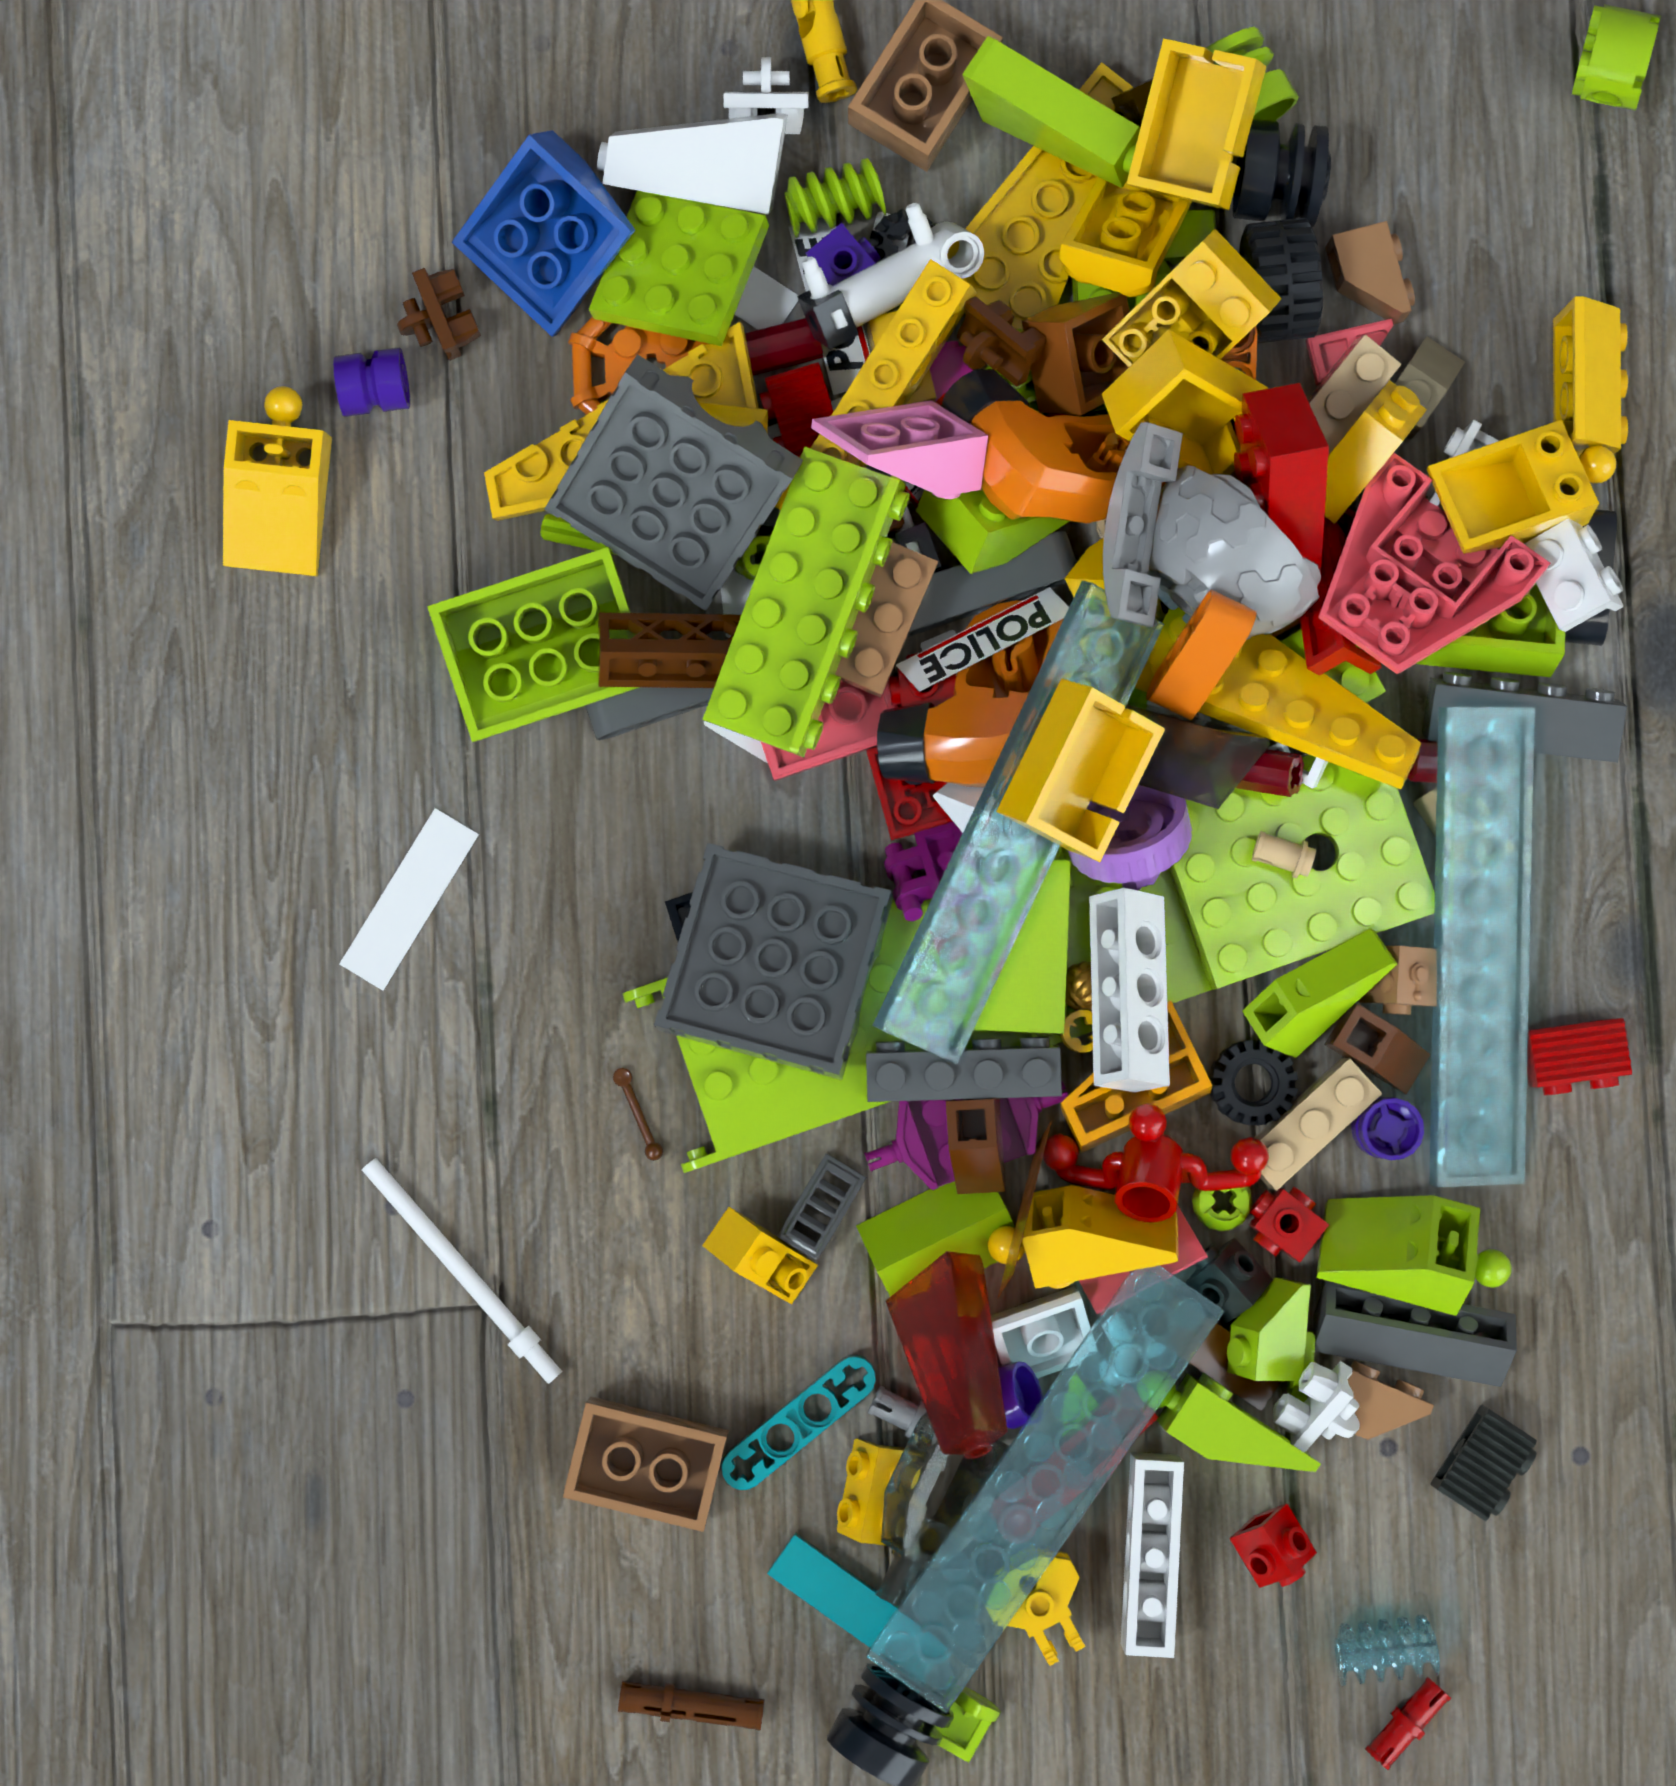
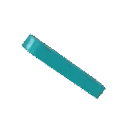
M857 1354L848 1355L840 1359L733 1446L725 1455L722 1464V1475L726 1483L738 1490H749L757 1486L864 1399L872 1391L876 1381L875 1369L872 1363L865 1357ZM850 1365L855 1370L861 1366L864 1367L867 1371L863 1375L864 1387L859 1389L854 1384L847 1387L841 1395L847 1398L848 1401L840 1405L835 1393L825 1386L824 1383L831 1378L834 1386L837 1387L846 1378V1373L843 1370L846 1366ZM812 1394L825 1395L831 1403L830 1414L822 1420L810 1419L804 1411V1402ZM776 1424H785L794 1433V1442L786 1450L773 1449L767 1441L768 1430ZM758 1439L763 1452L774 1461L766 1465L764 1458L761 1457L752 1466L753 1477L748 1479L742 1474L736 1478L732 1474L735 1468L733 1458L738 1455L743 1460L751 1457L757 1449L750 1445V1443Z

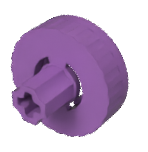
M1144 771L1124 813L1091 801L1087 807V810L1120 822L1101 862L1069 850L1068 852L1071 862L1078 868V871L1094 880L1097 879L1107 883H1122L1123 888L1137 891L1147 885H1153L1160 872L1166 871L1182 858V855L1189 848V843L1192 839V827L1183 791L1168 777Z

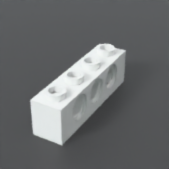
M1120 888L1089 896L1094 1086L1129 1092L1170 1086L1164 896L1129 888Z
M1130 1452L1121 1646L1125 1655L1174 1658L1184 1462L1178 1455Z

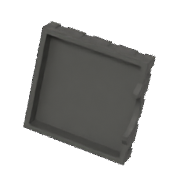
M637 354L619 381L617 388L606 403L597 422L589 432L577 456L570 464L544 510L557 518L561 517L569 522L574 529L598 544L602 543L612 550L611 552L638 569L642 568L650 573L652 578L679 595H685L692 600V603L706 611L717 592L735 568L738 560L743 556L756 536L761 525L764 524L781 495L793 480L803 460L771 440L763 425L758 421L749 426L738 427L715 419L696 401L692 392L694 380L688 376L669 375Z
M707 843L703 856V868L697 876L690 900L691 909L688 918L685 917L676 948L678 951L675 963L671 965L663 992L665 998L661 1010H658L654 1026L661 1032L842 1080L851 1047L859 1029L861 1005L872 966L880 954L883 934L893 902L891 890L876 886L875 888L866 887L861 882L830 874L828 876L820 875L811 869L784 862L778 864L771 862L765 857L738 850L737 852L725 850L722 846Z

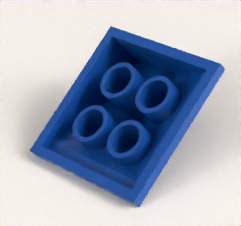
M551 130L528 135L452 243L553 337L558 334L635 232V228L588 163Z

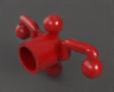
M1147 1103L1136 1107L1129 1116V1129L1135 1137L1128 1140L1124 1145L1123 1151L1107 1155L1103 1160L1102 1169L1075 1165L1079 1158V1148L1070 1136L1064 1134L1053 1135L1047 1139L1042 1159L1050 1169L1055 1170L1057 1175L1066 1182L1102 1189L1116 1188L1115 1203L1121 1212L1137 1221L1152 1223L1171 1218L1177 1211L1181 1183H1191L1196 1189L1202 1191L1243 1188L1255 1184L1260 1179L1262 1170L1265 1169L1269 1161V1152L1265 1144L1259 1139L1247 1137L1235 1143L1231 1150V1162L1235 1169L1207 1172V1167L1199 1156L1192 1153H1184L1181 1146L1173 1138L1163 1134L1167 1126L1164 1112L1158 1106Z

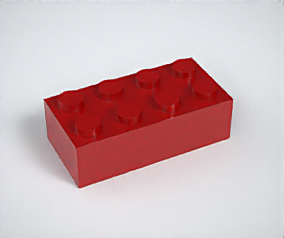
M1300 383L1242 393V414L1235 417L1236 434L1241 444L1240 452L1234 453V467L1237 478L1251 489L1260 508L1290 539L1301 556L1318 566L1321 575L1329 445ZM1320 582L1317 586L1318 591H1320Z

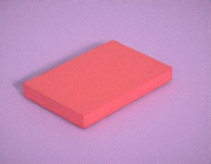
M889 680L881 698L840 681L833 702L831 704L824 703L818 721L823 722L824 726L819 742L814 750L807 748L804 758L761 742L773 780L777 781L877 747V730L881 713L885 709L898 708L897 704L891 705Z

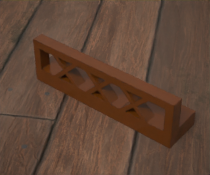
M599 612L598 686L714 688L741 615ZM609 630H629L635 636L631 639H610ZM664 630L677 631L683 637L678 640L665 639L659 634ZM711 631H724L731 637L727 640H713L707 634Z

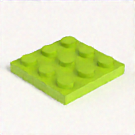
M637 190L627 214V219L635 228V232L601 277L589 307L593 319L722 346L770 226L766 215Z

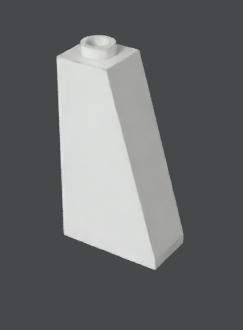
M775 113L617 131L609 136L608 143L601 142L597 170L604 171L602 184L769 215L774 205L788 115Z

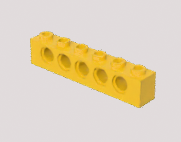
M930 259L831 416L907 404L965 313V302L976 296L977 292L972 285ZM821 434L818 435L811 447L813 450L864 468L867 467V464ZM789 486L775 505L779 510L782 508Z

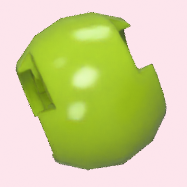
M1249 1187L1218 1190L1223 1193L1231 1190L1233 1194L1229 1199L1233 1207L1228 1212L1222 1209L1213 1211L1211 1207L1216 1202L1212 1196L1214 1191H1202L1194 1188L1192 1197L1194 1213L1199 1221L1209 1229L1217 1231L1233 1230L1243 1224L1250 1214L1253 1201Z

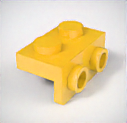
M855 1439L852 1452L846 1463L847 1478L843 1498L837 1509V1532L859 1543L908 1548L926 1453L916 1449L877 1445L864 1439Z

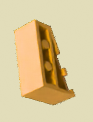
M1171 1000L1167 1003L1170 1086L1139 1092L1094 1086L1093 1072L1061 1102V1111L1081 1153L1130 1131L1129 1116L1140 1105L1147 1103L1156 1105L1164 1114H1167L1211 1093L1212 1083Z

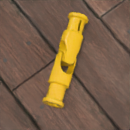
M791 0L807 64L813 65L819 87L816 95L819 102H836L855 94L857 87L854 80H850L844 59V56L847 54V48L833 0Z

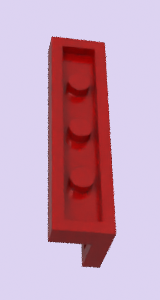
M1349 508L1337 521L1343 524V531L1337 522L1334 524L1328 518H1324L1319 599L1300 617L1306 666L1308 670L1319 676L1344 661L1369 674L1382 668L1381 662L1363 649L1356 647L1353 642L1318 618L1356 512Z

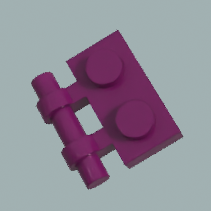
M954 822L914 833L917 843L916 847L904 850L903 846L896 842L886 846L885 871L887 877L895 884L893 898L897 908L903 911L906 920L916 921L920 919L923 915L921 905L927 899L934 898L937 911L984 898L964 834ZM925 869V876L912 878L914 871Z

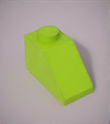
M1273 1278V1281L1255 1304L1240 1314L1231 1324L1230 1341L1227 1346L1228 1373L1254 1381H1299L1304 1371L1310 1284L1286 1278Z

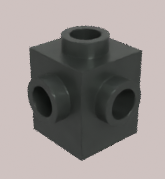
M1232 1238L1219 1249L1214 1244L1208 1246L1204 1250L1208 1258L1194 1264L1197 1269L1185 1283L1223 1325H1226L1253 1306L1273 1281L1270 1275L1235 1238Z

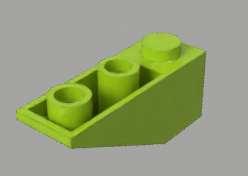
M1370 928L1275 979L1242 1012L1264 1046L1297 1058L1397 965V962L1375 930Z

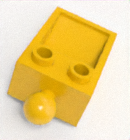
M279 386L267 394L264 402L266 414L272 420V425L234 420L228 421L223 486V566L318 577L332 437L323 430L291 427V423L301 414L302 400L294 389L287 386ZM258 445H265L264 451L268 453L267 457L262 461H255L253 458V450ZM304 450H312L309 466H301L299 462V456Z
M1561 419L1429 465L1426 470L1429 477L1433 480L1432 484L1463 554L1500 548L1511 535L1520 542L1526 543L1568 518L1582 526L1587 525L1599 505V501L1590 483H1602L1610 479L1616 469V458L1610 449L1601 445L1588 447L1578 457Z
M1074 1185L1034 1192L1017 1261L1026 1252L1035 1289L1047 1286L1055 1289L1064 1288L1079 1280L1178 1262L1177 1212L1171 1218L1164 1221L1149 1223L1137 1221L1121 1212L1115 1203V1195ZM1011 1226L997 1228L988 1240L990 1255L1001 1264H1006L1015 1230Z

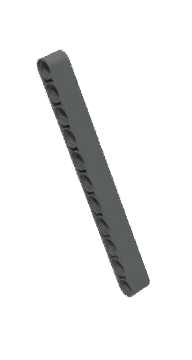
M1059 531L1048 535L1009 562L970 574L960 564L934 573L907 637L981 613L996 604L1019 600L1037 594L1049 587L1052 589L1066 584L1065 577L1077 563L1067 531ZM640 687L586 705L585 707L596 740H604L707 706L714 688Z

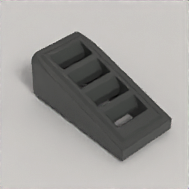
M826 1153L777 1234V1237L818 1261L867 1177ZM826 1171L849 1183L851 1186L848 1191L844 1192L822 1179ZM817 1187L841 1201L837 1209L813 1195ZM809 1204L829 1216L831 1219L827 1226L804 1213L805 1206ZM797 1220L821 1234L817 1242L793 1228Z

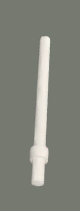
M375 1158L362 1169L364 1174L508 1337L510 1342L507 1345L519 1359L524 1356L548 1384L551 1383L563 1371L538 1344L541 1341L539 1336L530 1326L523 1327L378 1159Z

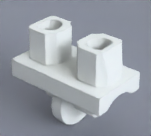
M771 57L761 58V71H743V85H761V92L725 91L724 108H729V119L757 116V108H776V113L788 115L785 134H800L804 118V108L809 107V92H771L772 85H790V71H772Z
M1340 1361L1333 1370L1311 1362L1302 1372L1299 1379V1391L1308 1395V1399L1302 1402L1287 1393L1283 1394L1273 1407V1422L1291 1434V1444L1304 1453L1320 1435L1329 1440L1335 1434L1350 1438L1359 1430L1360 1423L1355 1415L1356 1410L1359 1408V1403L1353 1398V1391L1347 1380L1352 1374L1350 1366Z

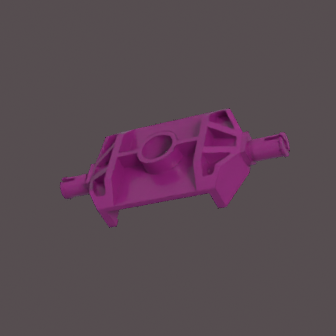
M1061 1081L1062 1090L1066 1089L1063 1081ZM1067 1092L1062 1093V1096L1000 1098L1004 1163L1035 1153L1038 1113L1042 1112V1108L1062 1102L1068 1097ZM947 1100L899 1101L896 1139L891 1141V1145H886L867 1153L864 1152L867 1161L881 1157L879 1160L868 1163L870 1171L873 1172V1170L899 1161V1163L904 1162L931 1190L954 1182L948 1146Z

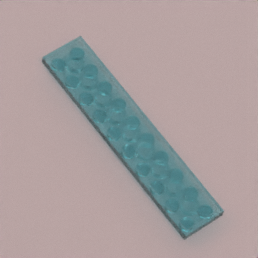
M1081 581L872 1026L958 1064L1060 847L1056 843L997 813L999 804L1061 678L1093 687L1126 707L1164 623L1155 619L1153 627H1145L1111 618L1105 590L1091 582Z
M1438 707L1434 908L1437 1007H1433L1429 1169V1184L1435 1187L1525 1184L1535 708Z
M1160 1265L1130 1271L866 1652V1657L947 1713L1225 1311Z

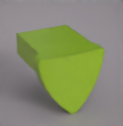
M951 1682L946 1690L949 1696L944 1704L954 1713V1719L949 1728L935 1726L942 1734V1740L938 1746L969 1763L991 1722L997 1720L1001 1711L979 1693L963 1685Z

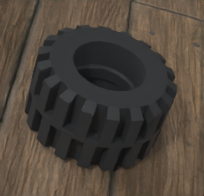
M1305 218L1246 224L1240 240L1239 254L1282 298L1272 311L1256 325L1257 343L1315 337L1322 319L1323 281L1318 243L1310 223Z

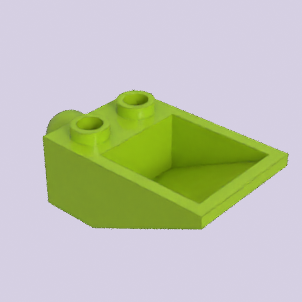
M1435 1195L1328 1199L1325 1204L1324 1221L1329 1226L1321 1235L1316 1278L1457 1316L1475 1279L1483 1286L1494 1288L1506 1283L1511 1275L1510 1260L1503 1252L1496 1249H1487L1477 1254L1480 1221L1479 1207Z
M1160 1369L1147 1371L1138 1382L1139 1397L1146 1405L1153 1408L1165 1407L1156 1420L1162 1428L1206 1459L1316 1472L1321 1465L1307 1451L1304 1453L1292 1445L1289 1439L1231 1402L1229 1399L1233 1393L1204 1372L1199 1379L1187 1373L1177 1390L1173 1377Z

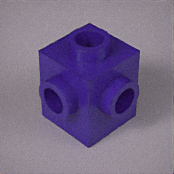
M842 223L805 253L807 257L812 256L816 259L818 266L822 268L827 283L832 286L876 264L881 259L865 237L857 241Z

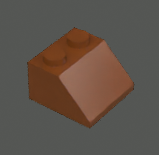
M1117 292L1055 305L1021 321L1023 330L1034 327L1046 339L1042 356L1031 364L1030 368L1039 413L1083 415L1105 403L1102 393L1128 367L1102 339L1130 312L1127 296Z

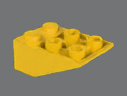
M1214 229L1102 340L1128 368L1168 329L1221 359L1265 318L1282 298L1230 243Z

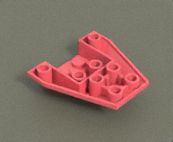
M1393 453L1364 489L1318 618L1394 673L1399 674L1520 602L1551 563L1512 535L1500 549L1494 548L1463 554L1445 511L1425 498L1433 480L1396 453Z

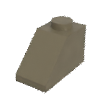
M1428 336L1425 337L1394 382L1397 386H1405L1413 391L1419 398L1420 404L1427 409L1407 435L1409 439H1412L1426 423L1465 364V361Z

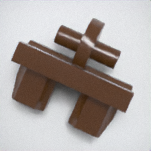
M425 268L412 272L426 310L420 311L415 298L404 301L403 306L407 316L397 323L400 334L403 336L415 334L419 346L423 347L433 342L428 331L433 326L448 360L451 361L462 356L459 348L480 337L481 333L470 309L449 318L445 315L442 307L443 304L465 296L454 269L440 271L429 275Z
M976 296L967 300L964 306L966 317L957 333L959 341L967 347L963 355L964 364L971 370L980 369L987 364L993 370H997L1016 387L1027 382L1031 364L1042 356L1046 342L1045 336L1034 327L1027 328L1021 332L1012 326L1014 316L1011 308L1000 299L988 305Z

